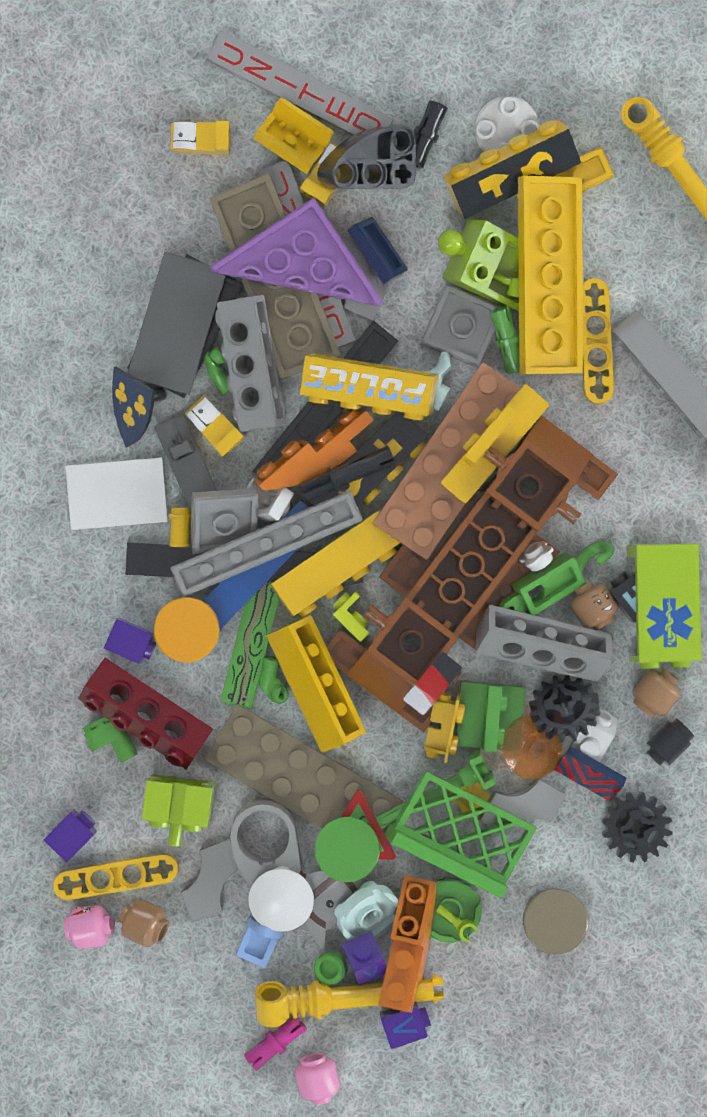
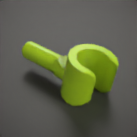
M495 271L493 279L509 286L506 296L519 300V279L509 278Z
M439 905L436 909L437 913L452 923L456 928L457 934L464 942H471L463 934V930L466 927H472L478 932L476 925L471 920H461L442 905Z

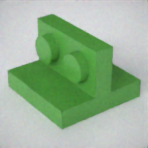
M461 681L459 704L465 705L462 724L457 723L456 736H459L457 746L482 748L483 751L497 752V750L520 752L526 687Z

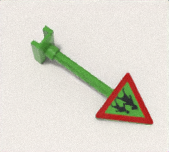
M480 748L468 754L469 765L458 770V774L447 779V781L459 787L465 786L466 788L479 782L484 791L496 785L495 775L492 771L489 772ZM438 784L423 792L425 802L442 797ZM446 789L447 795L452 793L451 791ZM357 790L340 817H354L365 821L375 831L379 840L380 856L378 859L394 860L396 858V854L383 829L389 826L390 823H395L407 801L376 816L363 792Z

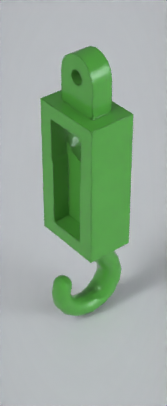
M606 541L595 542L584 548L576 558L563 552L555 557L545 568L539 571H532L511 584L514 593L504 598L500 602L499 607L506 609L510 607V610L526 612L530 615L538 614L585 585L586 582L582 576L585 565L592 557L600 553L602 554L595 558V562L597 564L606 562L614 554V546ZM541 584L543 593L531 599L528 592Z

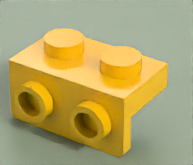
M280 97L272 113L257 129L253 139L305 174H308L327 149L334 131L291 102Z

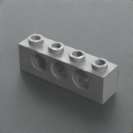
M264 295L218 302L215 318L218 327L222 330L223 342L221 344V352L228 364L227 385L229 391L233 393L235 403L233 418L235 423L239 425V431L243 432L285 424L286 417ZM241 323L248 330L245 340L240 337L238 332ZM246 356H249L254 363L251 372L244 366ZM252 388L256 389L259 393V402L257 404L253 403L250 398Z
M489 605L476 627L475 653L598 682L613 660L612 634Z

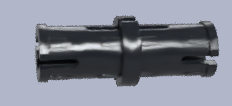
M429 100L424 116L419 126H416L413 132L416 138V167L420 169L424 168L433 143H437L439 138L437 133L448 110L446 106L436 101Z

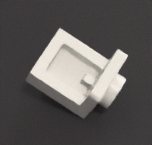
M256 478L251 479L247 488H256L258 491V520L269 522L282 519L290 509L289 502L294 493L286 487L262 490L253 482Z
M600 709L601 714L595 716L597 725L587 726L589 733L587 736L581 732L577 733V741H572L570 745L598 762L601 761L614 739L618 723L617 718Z

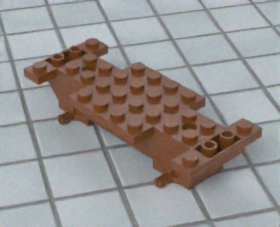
M542 415L521 438L519 445L510 456L505 457L493 446L488 449V452L483 457L499 468L497 474L483 493L477 490L469 501L465 503L427 560H424L404 545L395 554L379 578L404 597L388 617L373 605L369 607V610L376 614L378 618L366 611L364 616L379 626L378 632L367 647L362 646L341 629L337 631L326 646L338 669L423 733L432 723L430 718L433 705L422 715L405 702L403 698L424 675L440 653L444 652L448 655L450 649L459 638L473 649H476V627L488 606L499 607L500 602L504 598L514 593L511 584L532 572L530 568L526 567L525 562H520L519 557L530 544L545 541L537 535V532L541 530L550 517L557 513L571 522L572 525L577 521L573 516L576 518L580 517L581 513L566 503L572 487L576 484L596 500H599L618 475V473ZM523 478H531L536 483V491L532 496H526L521 493L519 485ZM552 546L553 551L551 554L554 559L560 551ZM408 633H415L420 638V645L414 651H407L402 646V639Z

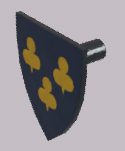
M116 366L113 369L112 380L113 408L120 435L127 448L138 442L144 435L151 421L154 402L165 400L166 391L162 387L151 389Z

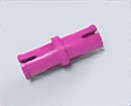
M292 1016L274 1032L272 1030L268 1031L265 1034L266 1038L252 1050L245 1053L244 1056L249 1064L253 1063L252 1068L258 1071L261 1066L277 1053H284L286 1046L300 1034L307 1031V1027L302 1021L299 1022L298 1016L296 1019H293Z

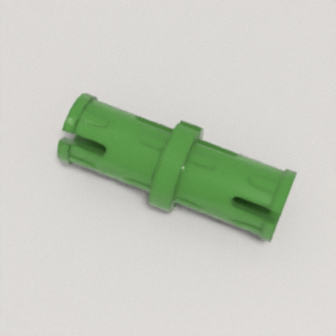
M510 306L495 308L490 311V315L497 336L495 343L497 347H500L505 371L507 374L520 372L519 333L516 332L511 308Z

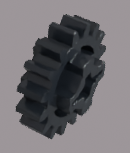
M554 675L553 683L550 685L542 681L543 690H534V700L529 701L530 717L532 723L536 725L537 732L542 733L545 731L548 740L558 735L560 743L564 742L566 736H570L573 741H577V733L579 732L587 736L589 734L587 726H596L595 716L601 714L599 697L597 693H594L592 684L584 685L582 678L571 681L569 675H565L562 681H559L558 677ZM561 703L565 704V707L568 710L567 714L565 713L564 708H562Z
M641 791L637 799H634L630 792H626L625 801L618 797L614 798L617 806L615 808L608 806L605 808L611 814L610 818L601 819V822L608 826L607 830L601 832L602 836L605 838L611 837V840L607 843L608 848L614 849L618 847L616 855L619 858L628 853V860L634 863L636 855H639L643 862H647V854L650 852L658 857L657 847L660 845L667 848L668 844L663 838L673 833L665 828L666 824L672 822L671 817L662 816L667 810L666 806L662 804L655 807L658 799L651 796L646 801L645 793ZM639 806L650 809L655 816L645 817L641 814ZM626 810V816L623 821L616 824L620 814ZM636 819L641 824H645L639 829L640 833L637 835L632 830H629V828L634 826V820ZM657 831L654 839L648 844V838L651 833ZM618 838H630L633 840L635 848L624 845Z

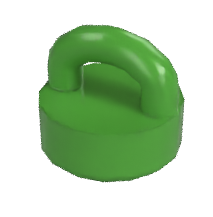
M327 951L321 954L314 964L316 978L326 985L339 983L346 976L348 970L345 958L336 951Z

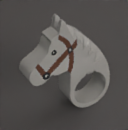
M256 799L247 803L238 811L231 829L233 856L242 877L250 889L260 875L279 866H285L304 877L314 894V905L309 918L298 928L310 931L318 946L324 948L326 930L337 925V918L334 914L336 907L362 885L364 878L355 882H340L325 874L319 865L305 867L301 859L296 822L290 810L272 799ZM258 811L272 812L278 815L287 825L289 840L284 848L277 852L273 858L261 859L259 855L247 850L241 842L239 826L252 813Z

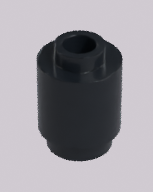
M676 718L672 723L667 722L646 743L650 747L646 753L659 766L664 762L670 766L691 745L690 741L695 736Z

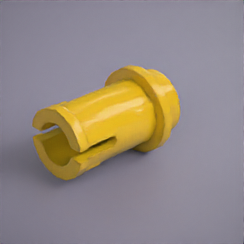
M171 507V514H168V517H171L169 546H190L191 508Z

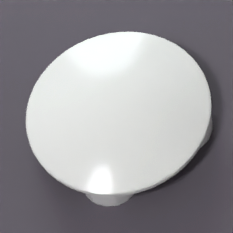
M500 96L489 101L479 112L475 122V137L483 151L499 149L509 144L508 142L515 136L528 135L538 130L540 125L534 109L526 101L515 96Z
M279 866L263 873L255 880L249 892V908L253 917L261 925L273 931H290L301 926L309 918L314 905V894L304 877L285 866Z

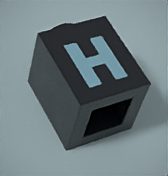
M623 571L610 581L613 587L609 590L630 622L635 623V572H631L628 575L626 571Z

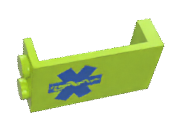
M699 544L626 545L627 558H635L637 655H629V661L640 663V668L642 669L660 668V662H671V667L682 668L691 667V661H702Z

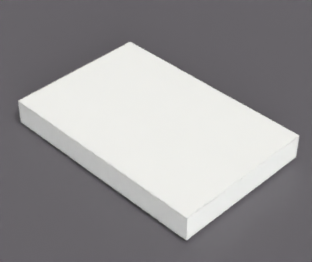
M162 457L65 466L71 530L168 522Z

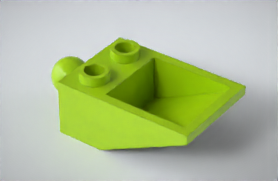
M467 219L461 234L452 229L442 232L438 238V247L443 254L451 256L442 279L500 306H510L512 311L519 314V300L506 296L509 286L493 279L495 271L506 277L519 279L518 238L486 220Z

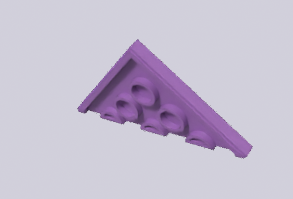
M315 198L303 204L209 267L212 273L374 306H381L384 303Z

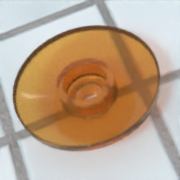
M530 715L515 720L504 734L502 745L503 759L507 767L519 777L525 779L542 778L555 769L562 757L563 743H560L558 735L548 740L545 731L538 733ZM539 742L541 749L539 753L535 754L533 747Z

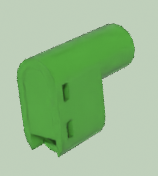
M103 717L83 727L85 732L83 735L92 752L111 743L120 763L138 755L127 731L117 729L108 718Z

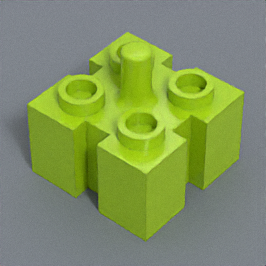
M152 774L146 781L142 820L149 821V826L169 828L168 845L179 847L181 845L182 830L201 832L203 827L208 828L212 818L216 782Z

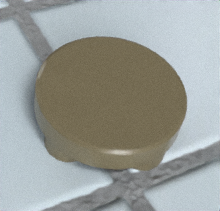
M551 888L543 890L529 899L523 913V928L529 941L538 950L554 955L564 954L575 949L584 939L588 928V916L584 905L574 894L564 889Z

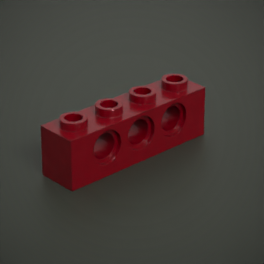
M106 657L87 681L78 698L87 709L102 714L117 729L129 732L138 738V741L143 746L155 749L164 755L170 764L182 767L185 770L188 769L213 731L212 727ZM111 695H118L122 698L123 702L113 700ZM138 712L147 714L150 720L142 719ZM165 730L174 732L177 738L169 737Z

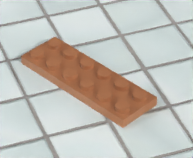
M482 362L372 524L424 560H427L465 505V503H462L443 487L440 482L467 452L463 446L475 432L481 436L487 429L488 425L484 421L497 407L502 411L521 388Z

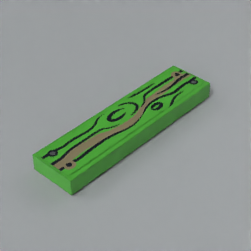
M266 582L244 605L221 702L233 705L238 704L241 707L252 709L263 658L269 643L266 635L272 631L279 603L278 596L270 586L272 582Z

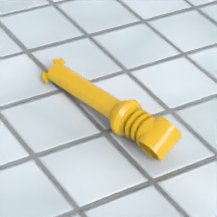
M633 97L627 100L622 107L621 118L635 136H641L638 139L640 143L645 141L643 147L651 149L648 152L650 155L649 162L651 164L656 163L660 168H668L707 220V187L683 156L685 146L682 144L684 138L677 136L674 132L672 134L669 133L671 130L670 126L664 127L666 121L659 120L661 114L650 99ZM636 104H642L647 109V117L641 123L635 122L631 117V109Z
M432 975V978L422 979V982L418 984L415 1002L433 1001V1003H437L444 998L443 991L434 992L433 986L444 985L443 978ZM314 979L311 984H306L305 989H303V985H298V989H295L293 985L290 986V990H287L286 986L277 981L263 982L255 989L256 1019L262 1026L278 1027L289 1019V1015L296 1019L297 1014H301V1018H305V1013H309V1017H314L319 1021L322 1020V1016H328L332 1010L379 1006L383 982L363 984L361 986L330 987L319 983L318 979Z

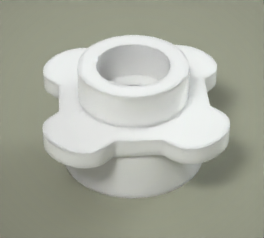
M545 541L534 542L525 548L519 560L521 563L525 562L526 567L530 568L531 571H539L553 560V555L551 554L553 548L552 546H547Z

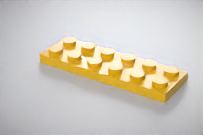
M521 176L518 177L520 374L583 373L582 177Z

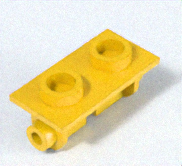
M442 693L433 704L430 721L441 723L442 725L441 728L428 727L426 742L423 748L426 750L425 755L427 757L438 758L439 754L445 755L444 763H447L449 754H456L459 736L453 735L455 723L462 724L465 705L459 704L461 694H458L457 700L453 701L450 700V694Z

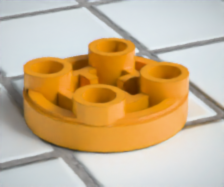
M182 597L167 603L159 611L154 623V636L158 647L167 657L178 662L190 663L198 661L212 652L220 638V624L215 611L206 602L197 597Z

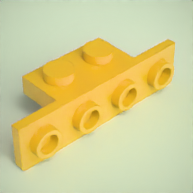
M525 383L502 411L496 407L484 421L488 427L481 436L475 432L464 444L463 448L467 452L440 484L462 503H467L497 468L483 457L488 452V449L493 446V448L506 457L549 407V403Z

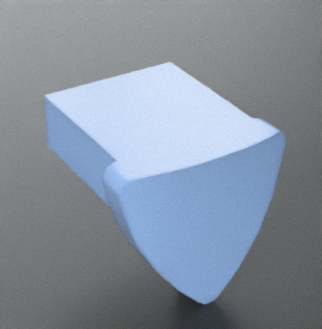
M248 917L246 921L248 928L236 956L266 968L278 939H282L284 931H273L258 923L254 917Z

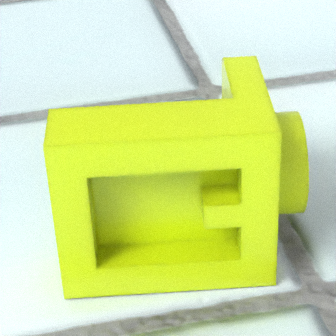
M345 592L333 604L337 610L332 615L361 642L369 634L365 629L369 623L356 610L352 614L347 611L360 595L354 592L350 596Z

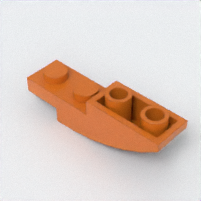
M365 409L347 410L338 419L340 423L331 431L329 429L324 430L314 439L315 445L311 446L303 439L299 442L294 440L281 451L283 455L274 463L270 461L257 471L258 477L253 482L262 490L281 489L298 485L301 482L327 472L326 468L328 467L332 470L357 452L350 441L373 422L374 419Z
M404 875L390 937L393 941L379 1006L408 1013L413 1011L418 984L422 982L429 948L436 898V881Z

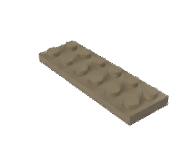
M270 174L209 198L230 252H233L286 216ZM241 278L248 297L264 295L276 366L282 380L303 372L305 356L314 353L332 357L342 356L318 294Z
M236 704L204 759L321 829L327 823L342 815L357 790L363 792L376 816L404 802ZM387 826V827H385V828L383 829V832H384V833L386 832V830H387V828H388L389 826Z

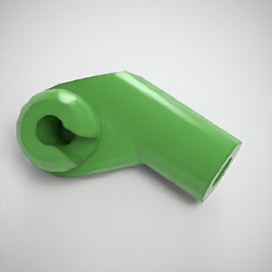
M215 347L211 352L208 351L205 354L204 363L210 379L222 396L230 392L227 385L228 375L221 366L226 361L222 356L221 348Z
M264 656L259 686L272 702L282 704L287 701L289 692L277 675L279 662L276 657Z

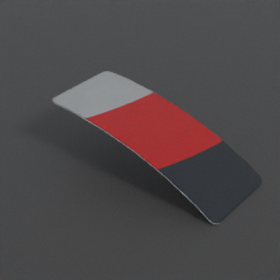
M441 652L424 675L403 698L404 701L424 715L458 675L462 666L446 653Z

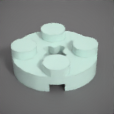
M367 881L362 884L357 892L336 907L334 914L337 918V926L348 941L372 931L375 939H377L393 925L395 919L394 912L399 900L387 886L377 885L374 881Z

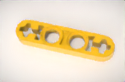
M592 278L583 283V392L585 398L590 403L600 405L610 400L614 392L610 298L606 283L601 279ZM591 285H596V289L603 293V295L597 298V308L604 306V312L597 310L585 312V307H592V298L585 295V291H589ZM599 317L602 319L604 330L601 334L594 335L587 330L586 324L589 318ZM592 349H600L605 353L606 361L604 365L594 367L589 363L588 354ZM607 370V376H600L601 386L607 387V392L602 394L601 399H597L595 393H590V388L596 385V376L589 378L588 371L598 373Z
M158 853L64 870L56 876L53 882V889L59 898L74 900L166 884L176 877L179 871V864L173 855ZM160 860H165L167 865L172 864L173 869L169 870L168 876L163 877L160 871L152 872L150 875L153 880H146L147 869L144 862H150L149 868L159 866ZM126 866H138L141 870V878L136 882L127 881L123 875V870ZM97 870H103L109 876V884L104 888H98L92 883V874ZM80 873H86L85 884L89 891H83V885L75 886L72 889V893H68L66 888L60 887V884L65 881V876H69L71 881H79L82 879Z

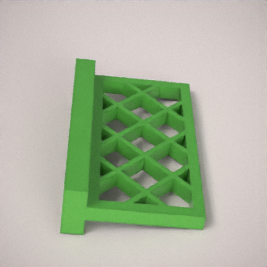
M425 769L394 824L390 823L385 835L391 844L502 899L508 889L506 882L537 827ZM430 780L440 786L442 797L425 802L423 791ZM446 789L453 793L447 795ZM460 797L467 799L470 811L453 816L449 801ZM444 803L448 818L431 823L427 808ZM473 803H475V804H477V805H479V806H481V807L475 809ZM423 810L427 825L415 829L405 825L411 813ZM488 811L493 812L497 825L480 830L477 815ZM472 817L476 832L459 837L455 822ZM501 817L508 821L502 823ZM450 824L454 839L442 843L437 841L433 829ZM515 825L525 829L519 840L511 843L507 842L504 829ZM429 831L430 837L423 833ZM499 831L503 845L486 851L482 836ZM478 838L481 853L469 857L464 855L461 843ZM456 845L458 851H456V850H454V849H452V848H450V847ZM505 852L507 863L500 873L491 868L488 857ZM484 859L485 865L478 861Z

